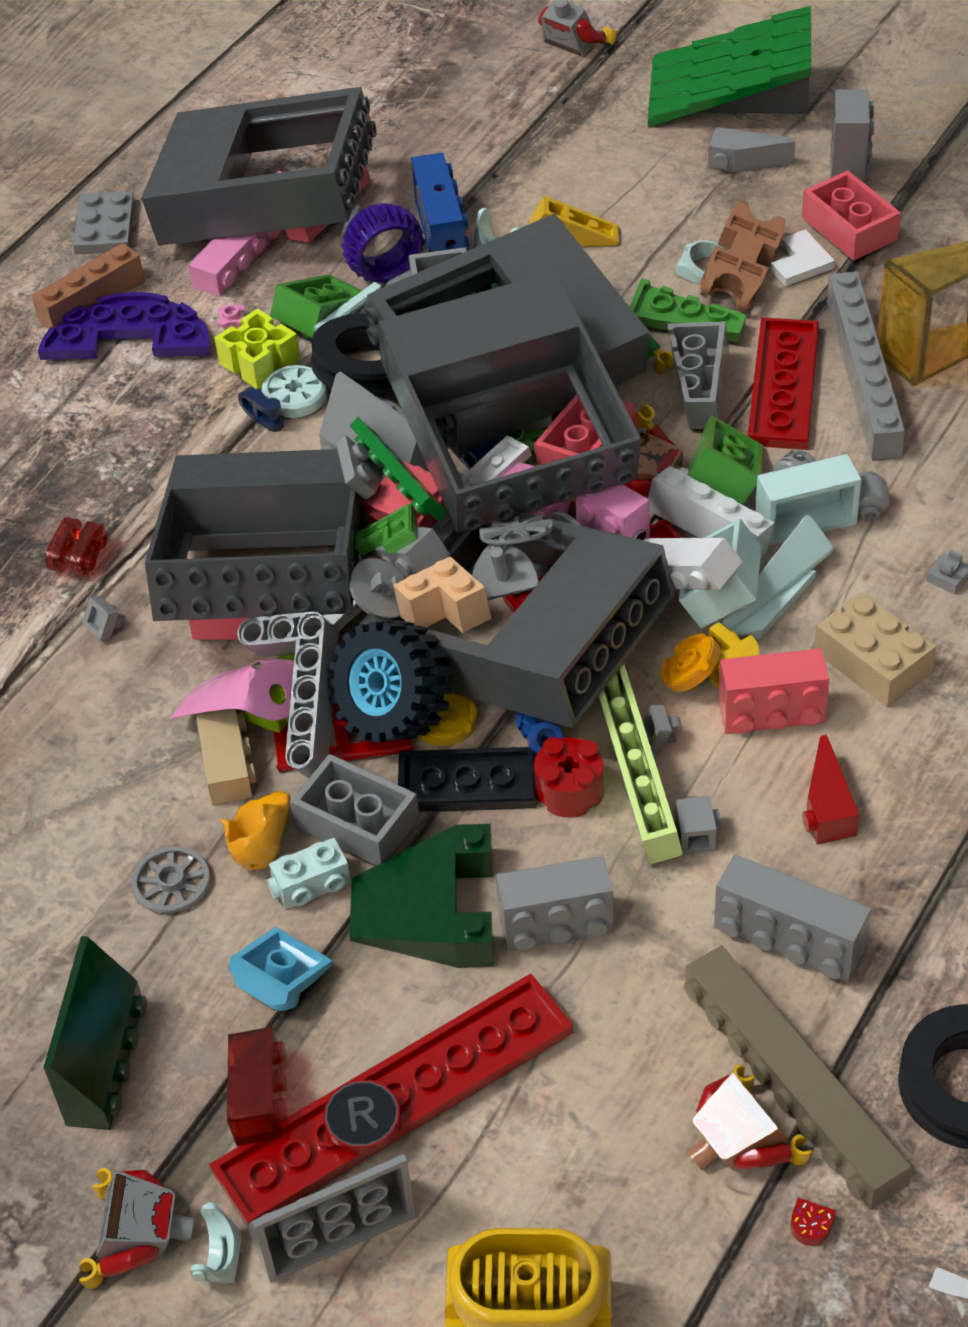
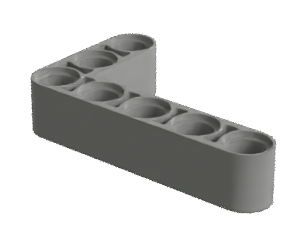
M318 612L248 618L241 623L237 632L238 639L243 645L261 657L295 654L286 761L289 766L305 777L310 778L329 755L333 711L329 697L334 695V687L328 688L327 678H334V671L329 670L328 666L330 660H337V655L333 651L338 644V630ZM310 755L308 761L304 763L305 759Z

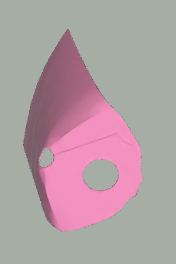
M265 659L239 669L221 672L192 690L182 700L171 718L226 709L245 710L270 721L289 718L294 662L285 659ZM262 664L260 670L252 668V666ZM273 684L280 685L286 693V700L281 705L274 703L270 698L269 690Z

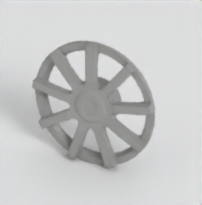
M537 515L530 519H520V516H515L514 521L509 522L494 521L491 527L480 529V540L491 545H510L528 542L549 534L553 529L552 519L544 520L542 515ZM530 531L540 532L530 536ZM500 536L499 540H492V538Z
M165 847L150 853L139 862L133 872L131 886L138 904L154 911L156 914L162 915V913L183 911L184 913L188 911L189 907L206 896L211 874L207 862L197 852L185 847ZM174 852L189 854L181 866L174 864ZM167 853L168 864L159 867L152 860V858L160 854ZM197 859L202 869L185 874L184 872ZM146 864L156 873V877L139 876V873ZM204 877L200 887L186 882ZM138 884L156 885L143 894L138 889ZM180 890H186L195 894L185 901ZM163 892L158 904L148 901L151 897ZM174 894L179 904L166 905L169 895Z

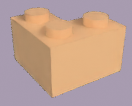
M451 557L440 560L434 565L410 575L393 585L400 617L406 622L414 623V626L426 628L447 618L456 628L465 633L491 619L485 587Z

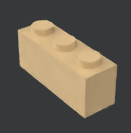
M226 709L196 714L207 786L212 805L252 798L250 784L257 783L253 763L246 764V758L252 757L249 738H242L241 732L247 731L244 711L237 712L236 709Z

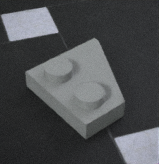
M345 435L336 442L345 484L367 500L376 493L384 473L382 470L385 466L379 467L369 457L367 449L361 443H355Z

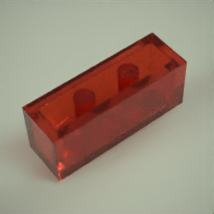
M273 1027L228 1034L227 1122L236 1146L282 1138V1121H287V1108L284 1098H281V1092L287 1091V1081L284 1069H281V1064L287 1062L284 1042L283 1040L277 1041Z

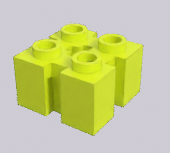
M258 308L241 319V326L236 329L231 326L214 337L219 364L234 374L241 373L242 380L256 389L262 387L263 382L272 372L286 366H292L301 360L297 334L283 324L275 327L273 318Z

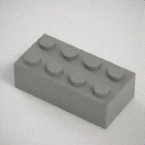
M734 854L716 885L714 928L719 929L727 936L738 937L753 943L761 950H770L787 957L795 964H804L821 971L829 978L840 979L847 983L850 982L866 951L871 908Z

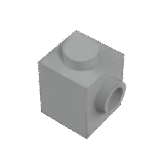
M690 796L685 799H676L675 826L682 853L715 851L717 830H721V819L719 810L712 809L710 796Z

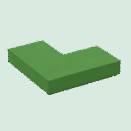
M411 503L356 533L355 549L361 557L382 545L388 555L417 540V512Z

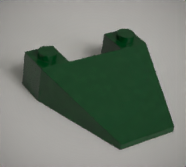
M491 823L454 825L353 877L351 883L350 941L456 968L494 967L492 912L457 913V878L493 877Z

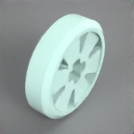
M292 365L272 372L263 382L262 393L267 398L279 399L281 404L280 414L283 417L298 418L310 415L322 407L327 399V386L317 379L311 367Z

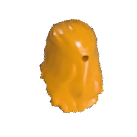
M283 790L272 792L270 795H265L258 800H250L238 808V813L233 820L220 819L225 829V841L228 851L237 865L249 871L263 870L269 868V863L276 861L281 849L283 832L289 818L290 794L285 793Z

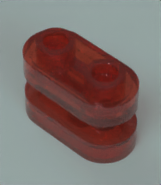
M63 518L47 548V569L63 572L69 564L71 574L87 576L90 571L94 570L97 556L101 549H104L107 545L108 532L105 530L104 525L88 521L82 529V523L79 519Z

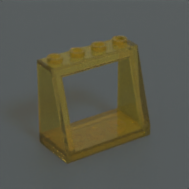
M968 241L896 257L885 262L877 338L884 362L913 387L968 359V311L966 322L929 331L934 294L968 278Z

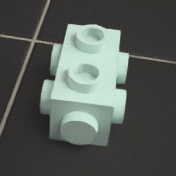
M335 838L324 842H317L309 848L291 855H284L278 860L269 863L272 877L267 879L269 890L274 899L280 897L286 910L294 906L304 905L314 898L329 892L339 891L344 886L351 884L348 863Z

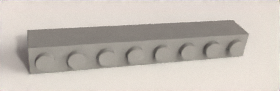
M858 272L829 274L827 303L871 461L902 458L905 429Z

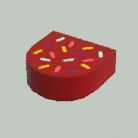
M798 1197L791 1216L790 1229L792 1235L804 1245L814 1246L821 1244L830 1234L836 1217V1210Z

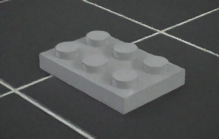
M133 191L91 192L79 195L73 242L75 254L104 253L122 243L130 248L135 202Z

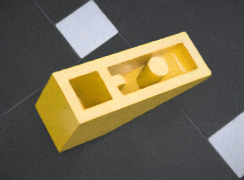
M545 195L529 219V224L555 213L581 246H617L619 243L618 224Z

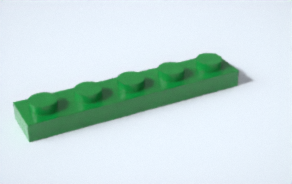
M357 417L350 425L358 435L354 440L361 443L368 452L371 450L369 457L379 467L385 466L382 472L393 483L400 482L396 488L407 499L411 500L414 498L411 505L421 515L425 517L429 513L436 520L440 521L446 515V509L384 440Z

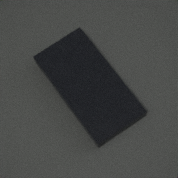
M529 747L399 751L398 785L417 794L419 812L536 808L535 753Z

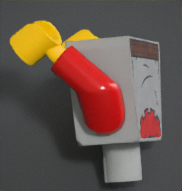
M554 0L550 6H546L538 17V23L543 28L544 43L581 57L586 55L594 43L606 42L614 45L618 31L608 27H604L603 31L595 30L591 25L586 10L569 3L568 0Z
M106 1168L99 1169L96 1176L103 1184H94L92 1189L99 1199L105 1200L96 1257L101 1259L98 1264L90 1258L81 1260L79 1268L82 1272L93 1271L89 1276L80 1278L79 1281L84 1287L94 1289L102 1283L104 1277L115 1276L161 1258L168 1245L169 1238L190 1241L194 1218L173 1214L175 1193L165 1188L147 1170L115 1171L112 1175L111 1171Z

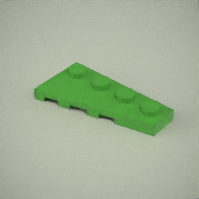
M641 278L630 304V308L644 326L668 331L667 324L726 321L728 341L739 342L746 325L745 314L714 303L709 306L701 304L699 298L688 295L686 298L673 294V289L662 286L660 289L650 286V281Z

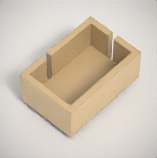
M864 592L859 593L844 604L841 608V613L836 610L816 625L814 649L822 648L824 659L886 707L933 672L936 653L935 644L916 630H912L909 633V625Z

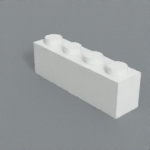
M671 466L652 479L648 497L652 513L698 538H704L741 518L761 544V557L767 552L775 522Z
M647 538L644 540L664 546L674 589L720 590L743 562L725 538Z

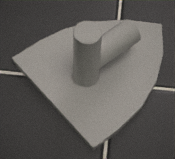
M489 544L475 563L472 574L485 587L487 600L533 590L539 583L532 561L523 551L512 544Z

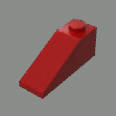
M827 734L821 735L819 739L808 793L807 811L802 812L804 827L807 832L812 831L816 844L857 836L860 817Z

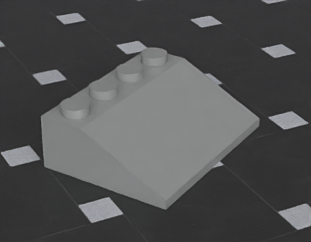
M342 372L337 373L319 434L320 450L338 449L336 442L345 435L357 443L354 439L358 435L350 425L359 417L384 440L401 461L413 466L418 465L427 471V464L407 419Z
M402 1154L251 1221L248 1227L252 1242L270 1283L415 1219L416 1212L407 1159Z

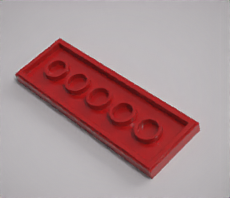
M761 317L747 436L761 443L763 447L808 450L819 321Z

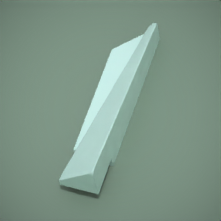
M807 514L759 574L757 598L753 604L746 609H738L728 614L721 622L728 630L734 631L737 636L752 635L755 639H762L815 580L816 571L813 568L833 552L834 547L810 515Z

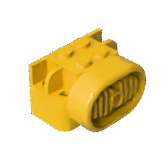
M492 1228L479 1232L470 1237L464 1244L452 1246L447 1251L445 1327H612L611 1252L603 1246L589 1244L582 1237L571 1231L559 1228Z

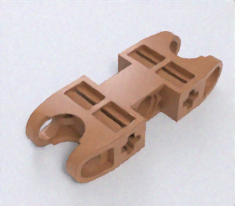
M740 201L731 211L717 244L729 249V251L715 246L701 279L699 295L706 298L708 295L712 296L715 292L722 291L730 294L735 299V306L738 307L737 311L746 313L754 303L768 271V267L760 265L756 261L770 266L785 228V219L780 216L773 217L770 221L757 220L751 215L750 207H748L749 204L744 201Z

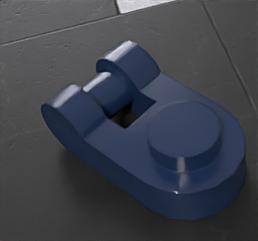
M247 387L238 394L239 404L252 419L269 431L276 432L284 427L283 416L280 414L281 404L279 399L267 398L262 391L252 387Z

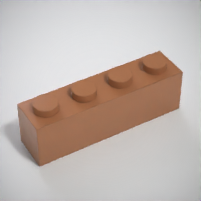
M122 243L34 293L32 299L38 321L48 330L50 327L55 328L63 321L62 316L80 305L86 308L98 303L97 298L126 293L145 282L140 256Z

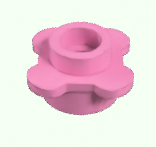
M240 304L219 307L217 309V314L220 315V318L217 320L218 325L225 330L231 326L236 329L241 326V319L245 317L243 316L245 307Z

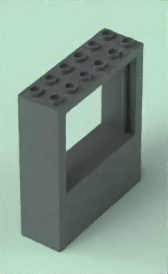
M362 87L178 112L141 197L158 246L349 222L351 212L355 209L356 195L360 193V182L364 179V168L368 165L369 151H372L373 148L372 141L377 135L376 124L370 120L369 99L367 96L364 97ZM333 142L326 167L243 178L252 153Z
M555 213L368 294V308L365 310L369 320L367 335L373 345L377 344L380 348L378 321L462 298L494 283L501 287L556 271L614 386L646 371L650 332ZM569 379L434 420L447 449L451 448L459 458L477 447L507 436L563 410L577 392Z
M556 271L378 321L381 363L457 533L475 530L482 525L494 521H505L523 512H534L554 503L567 502L574 497L587 493H597L604 488L617 484H626L638 478L641 437ZM570 379L603 447L465 488L434 419Z
M338 449L176 455L145 560L153 621L253 618L303 612H318L321 615L352 614L354 599L349 588V578L354 569V563L359 562V553L355 549L356 533L363 530L365 510L361 501L364 498L345 484ZM335 545L334 553L187 559L188 552L193 550Z
M523 512L515 516H520V519H530L537 515ZM512 516L511 518H509V519H507V520H505V521H499V522L514 521V517H515V516ZM450 519L437 534L450 553L446 558H453L468 571L480 557L483 550L489 545L480 540V529L489 528L492 526V523L482 525L475 530L457 533ZM552 519L553 529L549 534L532 541L512 544L523 551L532 563L551 568L488 645L428 629L426 635H435L440 641L435 648L446 650L448 657L442 660L444 666H451L452 675L446 676V684H453L452 693L574 728L673 599L675 591L663 545ZM530 531V536L540 532ZM367 614L360 624L406 621L400 616L391 620H383Z

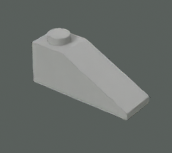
M716 127L708 146V168L738 172L793 164L796 138Z

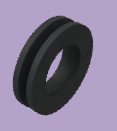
M351 314L334 318L322 324L314 332L311 356L312 371L318 380L331 389L336 374L342 372L374 396L394 394L395 392L381 360L362 361L343 354L355 349H375L380 351L377 344L373 345L367 335L369 320L366 314Z
M961 1004L932 1012L914 1026L902 1049L898 1085L906 1110L924 1131L946 1144L968 1149V1103L957 1100L946 1092L936 1079L934 1070L935 1064L943 1055L957 1049H968V1004Z

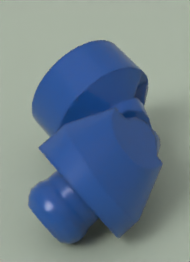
M515 712L516 726L525 739L527 737L528 746L536 755L547 739L551 737L563 738V733L556 724L541 722L539 718Z

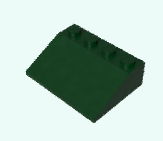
M81 936L43 1068L66 1126L110 1130L113 1117L118 1116L121 1110L122 1096L120 1090L122 1082L127 1083L129 1079L130 1061L128 1059L131 1050H135L138 1044L139 1032L137 1024L139 1018H144L147 999L146 996H142L138 981L86 936Z

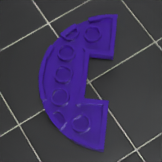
M146 292L108 295L97 298L98 303L86 308L80 305L62 316L63 321L58 326L49 328L38 349L40 360L97 358L100 339L153 338L152 351L154 357L211 355L208 329L206 324L198 318L195 310L183 302L177 304L169 301L168 296Z

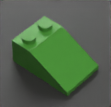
M330 274L277 284L270 317L280 321V324L287 328L302 332L303 337L312 339L316 324L362 290Z
M711 415L689 464L687 476L708 485L713 490L743 505L757 485V475H761L763 445Z

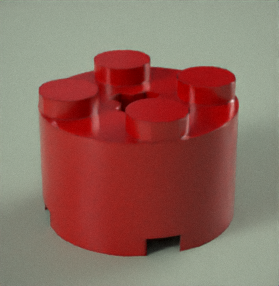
M551 737L543 743V747L537 753L534 761L535 792L538 801H541L547 807V811L560 817H578L586 814V810L593 805L596 807L601 802L604 794V763L597 744L592 740L573 737Z

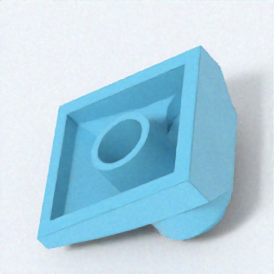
M274 927L231 956L228 969L234 977L235 984L240 989L274 1010L285 1011L297 1006L300 993L332 966L333 960L278 927Z

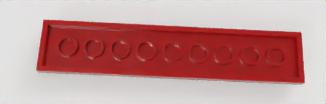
M530 973L346 1083L355 1080H373L386 1085L395 1094L401 1111L400 1128L397 1134H394L389 1139L390 1143L385 1146L387 1147L574 1033L573 1024ZM338 1088L209 1164L212 1174L247 1227L251 1221L296 1202L298 1199L303 1198L378 1152L351 1154L329 1139L323 1122L324 1106L330 1095Z

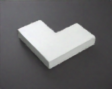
M806 229L781 238V246L790 256L771 263V271L785 287L832 270L835 267V260Z

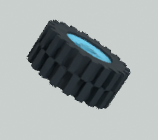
M369 622V624H360L354 627L356 632H347L342 637L346 644H337L333 651L339 656L338 659L329 661L328 669L334 671V678H327L328 688L334 687L335 695L329 697L331 706L338 705L340 708L335 713L339 721H349L345 729L350 733H359L357 738L364 741L386 742L416 739L417 736L429 733L431 731L429 726L438 725L442 718L437 712L447 711L449 702L443 700L444 694H452L453 684H446V676L452 675L451 666H444L442 660L448 657L446 650L435 648L440 642L435 635H426L427 628L414 626L412 622Z

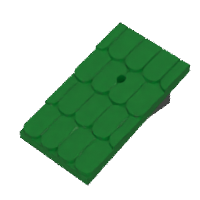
M811 6L771 15V19L739 26L732 32L692 41V45L656 54L652 59L648 127L696 112L807 114L809 79L811 76Z

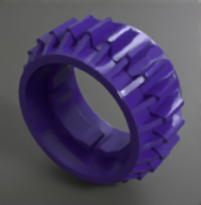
M391 203L371 205L357 213L349 222L343 236L344 242L341 245L344 250L342 254L351 271H354L357 277H363L365 281L371 280L373 282L386 283L410 270L409 255L420 254L423 250L424 238L422 234L424 232L418 220L411 214L409 209H403L401 205L395 206ZM394 229L403 231L400 240L389 251L372 257L363 255L366 246L377 235Z

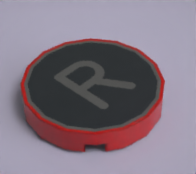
M355 1080L343 1084L330 1095L324 1106L323 1122L329 1139L351 1154H369L383 1149L390 1143L389 1139L394 1134H397L400 1128L401 1111L395 1094L386 1085L373 1080Z

